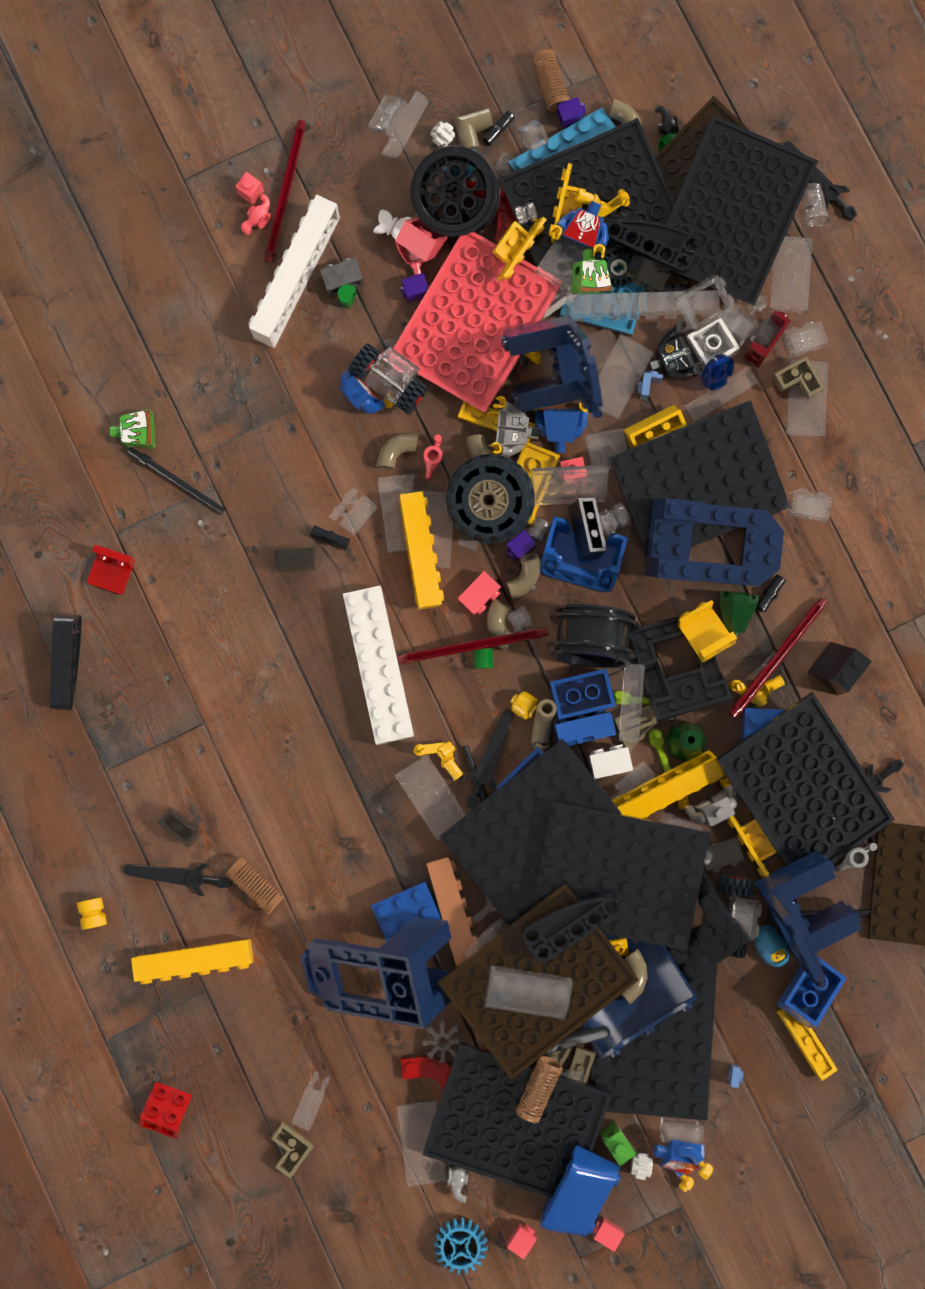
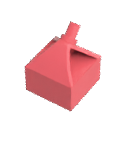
M418 217L404 222L395 243L404 261L410 265V268H413L414 275L421 274L420 266L422 262L439 256L448 236L430 230Z

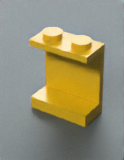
M712 600L707 603L704 601L698 604L692 612H684L680 615L677 624L702 663L734 645L737 640L734 632H728L713 610L714 603Z

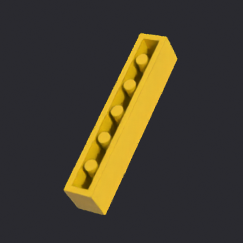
M423 491L400 494L398 500L417 610L440 607L441 601H444L443 590H439L438 585L441 582L440 572L436 571L435 564L438 563L436 552L433 553L432 550L434 536L429 532L431 519L430 515H426L425 508H428L427 497H423Z
M708 750L612 799V801L623 815L643 819L658 810L666 808L667 805L699 791L702 787L715 783L724 775L721 767L715 760L717 757Z
M251 939L131 958L134 982L140 981V984L152 983V979L160 978V981L172 980L171 976L179 975V978L191 977V973L198 972L199 975L210 974V970L218 969V972L230 971L229 967L237 966V969L249 968V964L254 962Z

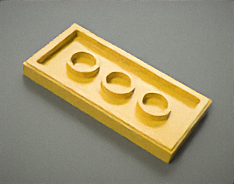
M527 442L526 447L519 454L517 463L528 473L534 487L535 505L527 523L531 525L560 455Z

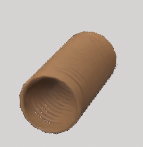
M545 49L537 52L532 57V61L547 110L556 112L557 104L554 103L570 99L567 96L568 93L558 66L555 51Z
M241 857L226 872L225 876L231 878L230 881L236 883V886L238 885V888H241L243 893L246 892L248 898L251 897V900L256 902V905L261 907V910L264 909L263 912L268 915L282 901L284 896L278 892L270 900L277 892L275 890L268 897L275 889L273 887L265 895L272 887L270 885L263 892L270 882L258 892L267 882L265 880L262 883L265 879H261L262 875L249 887L260 873L246 885L257 871L244 882L255 868L242 879L252 866L240 876L250 865L248 863L242 869L247 861ZM260 880V882L251 890V888Z
M541 1056L538 1059L537 1065H535L536 1068H534L530 1081H528L529 1084H527L526 1090L522 1094L523 1097H521L520 1103L516 1108L518 1116L532 1123L539 1122L551 1092H553L552 1089H554L558 1076H560L563 1069L557 1061L545 1056ZM523 1111H525V1112H527V1113L533 1115L534 1117H532V1116H530V1115H527V1114L524 1113Z

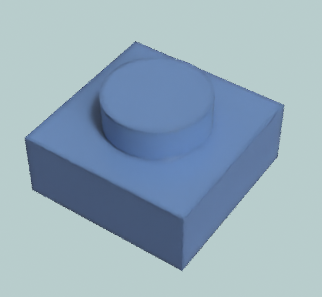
M730 1064L728 1084L730 1087L739 1088V1083L743 1081V1071H741L739 1065Z

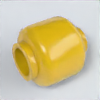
M526 691L520 694L516 693L511 699L512 712L524 720L533 719L539 701Z

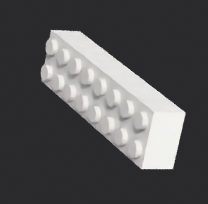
M316 195L315 199L309 202L308 212L306 216L301 218L300 228L297 233L293 234L291 238L292 244L289 250H285L281 266L278 265L275 269V278L272 283L269 282L267 285L266 295L264 299L259 301L258 311L249 321V329L254 339L275 348L340 219L337 204L319 195Z
M381 586L344 593V602L375 743L380 745L414 737L382 588Z

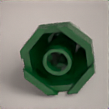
M718 591L717 600L723 625L729 633L734 632L736 636H740V633H745L758 604L759 595H747L748 593Z
M683 721L670 727L665 740L671 757L684 762L701 755L707 743L701 726L688 721Z

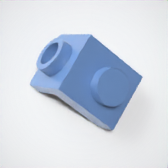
M656 371L644 372L642 382H638L637 393H640L639 399L647 400L650 383H661L663 375Z

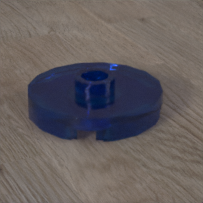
M718 354L711 358L702 371L701 381L704 387L715 391L725 386L728 382L726 380L732 376L734 371L733 359L726 354Z

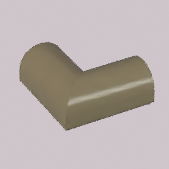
M489 108L453 118L460 146L479 151L480 145L476 133L493 127Z
M807 356L777 371L772 376L779 391L799 383L807 399L815 397L826 389Z
M282 1122L271 1137V1140L286 1150L275 1165V1168L291 1179L314 1147V1144Z

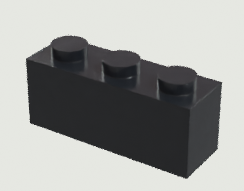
M595 497L578 498L569 506L579 557L580 560L598 559L607 552L596 499Z

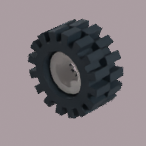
M615 250V253L610 252L609 256L606 255L604 258L607 263L611 286L615 285V288H618L620 285L621 287H625V284L628 285L636 271L634 258H630L631 254L629 253L627 255L624 254L625 251L623 250L621 253H619V250ZM617 265H620L623 267L624 270H621L620 273H617L614 271L613 267H617Z

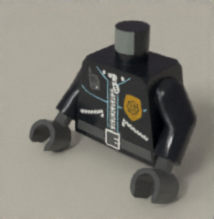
M686 320L678 321L676 327L669 331L660 341L655 353L657 359L649 362L651 371L662 369L665 377L679 381H686L696 377L697 374L705 375L707 373L706 370L700 371V367L705 364L695 362L684 333L681 334V332H686L690 328L687 326L682 329L681 325Z

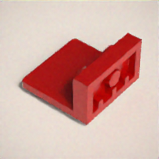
M95 544L92 552L97 555L87 583L123 595L136 560L131 556Z
M156 1082L140 1116V1126L177 1139L180 1132V1124L192 1095Z

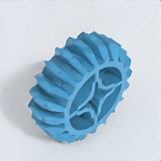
M463 1217L461 1218V1223H457L456 1218H453V1225L447 1221V1229L441 1226L439 1229L441 1233H436L435 1236L438 1240L434 1241V1246L437 1247L434 1250V1254L439 1255L437 1261H444L442 1264L443 1268L449 1265L450 1273L453 1272L454 1268L457 1269L458 1275L461 1273V1269H464V1273L468 1274L469 1267L472 1271H475V1264L481 1266L482 1262L479 1258L485 1259L486 1254L483 1251H487V1246L484 1245L487 1242V1238L482 1237L484 1231H477L479 1228L478 1224L472 1227L471 1219L465 1224ZM457 1231L467 1232L462 1236H457L454 1234V1232ZM472 1237H474L477 1243L475 1253L468 1246ZM446 1239L450 1240V1244L453 1246L449 1255L444 1248ZM457 1243L459 1245L464 1243V1248L460 1247L457 1249ZM459 1256H464L467 1258V1260L462 1261L455 1259Z

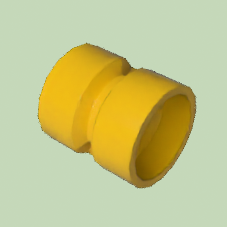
M102 897L76 903L78 914L82 915L80 918L81 930L107 924L105 913L101 912L104 908Z

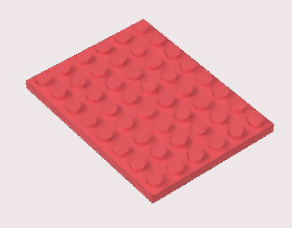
M472 232L459 237L388 357L486 414L520 355L510 356L508 351L505 352L500 337L504 336L503 330L541 322L563 285V281L522 260L518 265L514 266V273L509 279L498 282L496 278L506 264L492 253L496 244Z

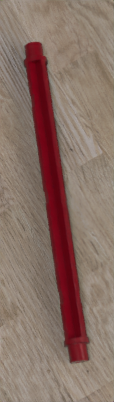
M298 120L294 128L292 145L267 250L265 251L264 261L267 263H273V259L276 256L275 252L303 134L305 133L306 122L304 120Z
M820 598L813 604L805 617L776 651L775 655L732 706L731 711L728 713L732 718L736 719L743 712L808 627L824 610V606L827 604L824 598Z
M538 627L537 629L422 651L406 652L403 655H398L397 660L399 664H409L410 662L537 638L541 639V637L549 636L547 627Z

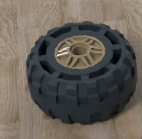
M499 454L479 455L464 462L452 475L446 491L447 511L455 527L465 534L466 537L482 543L502 542L518 534L528 523L535 505L534 487L528 473L516 461ZM487 494L494 497V503L487 502Z

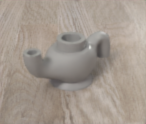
M870 843L864 848L855 847L846 854L844 861L840 865L835 866V870L840 872L849 868L864 867L869 860L867 853L875 851L877 844Z
M449 1166L447 1186H451L454 1197L458 1201L466 1203V1196L461 1194V1189L463 1185L468 1184L469 1173L465 1172V1169L456 1166L451 1168Z

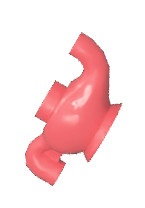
M265 194L260 197L263 204L256 207L251 206L247 212L248 220L241 225V230L246 235L252 232V226H259L260 229L264 228L271 218V214L268 213L270 201Z
M439 434L434 437V446H429L424 451L426 480L432 479L433 470L441 464L443 459L442 450L439 448L442 437Z

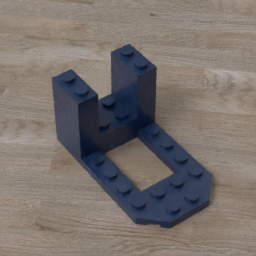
M570 315L503 330L504 336H500L502 347L505 352L508 351L510 356L549 348L550 356L555 361L552 364V369L556 376L513 385L514 391L511 392L515 407H519L521 412L581 400L588 413H591L594 418L602 417V409H599V407L603 406L596 360L594 355L590 356L589 348H591L590 339Z
M668 498L653 499L645 576L759 587L780 570L784 530L768 510L705 504V502ZM693 523L744 527L741 566L689 561Z
M816 850L756 881L755 886L788 950L819 990L826 986L824 981L825 975L821 969L822 965L814 953L861 930L858 923L861 919L851 905L847 906L843 901L807 919L801 913V907L796 898L836 878L833 873L835 867L831 860H828L825 854L821 855Z
M414 916L380 948L315 938L300 956L309 992L314 997L318 995L324 1001L322 1005L328 1011L424 1029L451 1002L450 998L438 984V981L450 971L426 968L425 964L451 939L447 920ZM337 963L379 970L386 1000L345 993Z

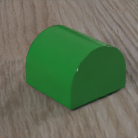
M345 284L339 288L338 298L344 308L351 309L357 292L355 286Z
M493 649L474 650L475 670L494 669Z

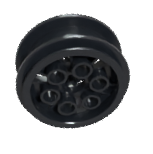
M446 146L431 152L418 165L412 178L410 194L416 215L430 230L448 236V238L459 239L460 236L472 232L479 233L489 225L498 210L500 185L497 175L486 159L470 148ZM444 165H447L448 174L446 175L441 169ZM469 165L475 168L469 175H464ZM454 167H460L461 169L457 177H453L451 174ZM437 175L443 176V182L440 185H435L434 183ZM470 178L476 180V185L473 188L467 187V181ZM428 186L436 188V191L427 192ZM457 188V190L459 192H462L463 194H458L455 198L453 194L448 193L455 191V189ZM485 191L484 199L474 196V192ZM438 194L441 196V202L438 205H434L432 198ZM467 198L474 199V205L471 208L465 207V200ZM451 206L457 208L454 216H449L447 212ZM441 207H444L443 214L439 219L435 214ZM462 210L466 211L470 217L469 220L463 222Z
M566 604L557 606L555 613L550 615V621L558 625L556 641L549 642L547 650L551 652L550 657L556 661L584 667L624 668L630 666L631 660L637 656V653L629 649L628 646L630 632L638 630L639 623L635 621V615L629 611L602 605Z

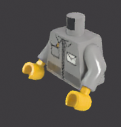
M503 396L495 397V399L499 400V404H493V407L496 409L501 408L502 410H499L496 442L489 445V447L494 448V451L489 452V454L512 456L526 447L527 438L538 439L540 428L528 427L529 417H526L524 412H521L518 407L507 402Z
M728 778L724 780L719 779L725 790L723 789L690 806L688 796H685L683 801H677L679 809L684 810L693 823L714 826L735 814L734 808L739 803V797Z

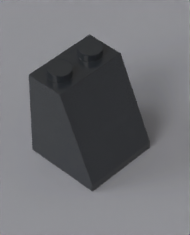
M830 642L808 670V673L835 694L841 695L848 693L872 661L857 649Z

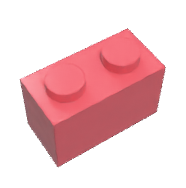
M484 571L458 597V602L473 616L477 613L481 615L487 609L486 604L501 594L499 592L501 586Z

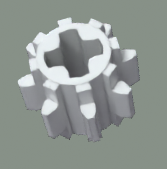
M438 122L431 131L432 141L438 146H447L455 136V133L452 131L453 127L447 122L445 124Z
M638 1153V1156L632 1157L631 1175H635L636 1179L645 1180L646 1177H651L653 1159L648 1158L647 1154Z

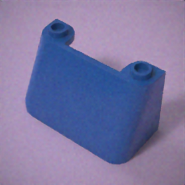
M554 516L541 560L540 572L545 576L600 592H611L619 574L628 537L612 534L605 541L607 552L598 559L580 560L574 531H570V522L565 518Z
M576 1145L571 1154L573 1158L568 1163L566 1172L552 1199L550 1198L549 1201H546L543 1207L540 1227L549 1231L587 1236L588 1233L592 1234L596 1224L595 1220L613 1186L617 1187L621 1175L618 1174V1165Z

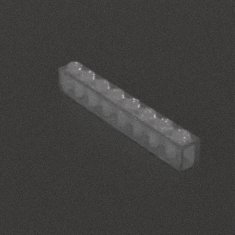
M719 290L566 294V316L570 315L575 322H582L583 318H590V321H602V317H609V321L620 320V317L628 316V320H639V316H646V319H658V315H665V319H676V315H683V318H695V314H702V318H712L713 314H719Z

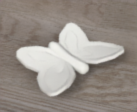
M382 209L378 215L380 224L373 230V233L383 234L387 232V235L392 234V237L396 239L404 222L413 218L405 217L398 221V218L394 217L392 221L391 214Z

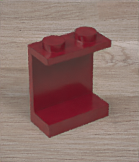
M775 310L766 325L778 332V334L767 349L753 341L743 358L759 368L791 322L788 316L783 312Z

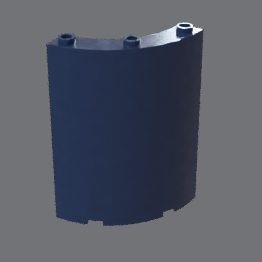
M605 934L608 940L620 938L617 936ZM627 939L628 954L637 948L641 952L647 965L648 979L644 991L633 1003L629 1005L624 997L620 995L581 1025L583 1029L598 1026L609 1027L610 1035L608 1037L591 1041L601 1059L608 1055L610 1058L615 1057L621 1053V1047L644 1032L646 1035L656 1030L655 1025L679 1010H682L683 1013L693 1007L691 1003L698 999L665 946Z

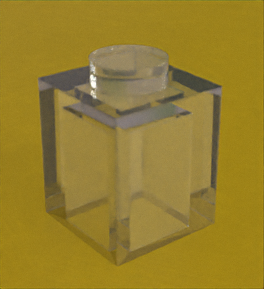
M535 120L518 128L524 145L532 151L549 142L543 125Z
M766 317L749 340L752 343L755 341L764 348H767L781 327Z
M524 606L507 615V619L515 633L521 632L533 625V621Z

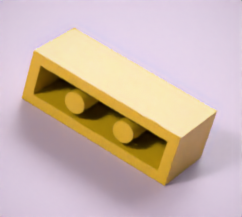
M672 405L624 429L623 432L629 446L632 448L687 426L681 410Z

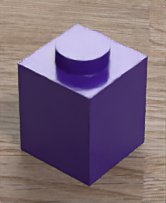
M578 97L557 104L556 113L562 129L584 118L586 109L584 103H580Z
M424 273L402 279L403 286L400 287L402 297H406L408 303L422 299L428 291Z
M523 530L507 543L506 548L508 550L506 552L512 559L516 558L517 561H520L522 556L528 554L536 547V543Z

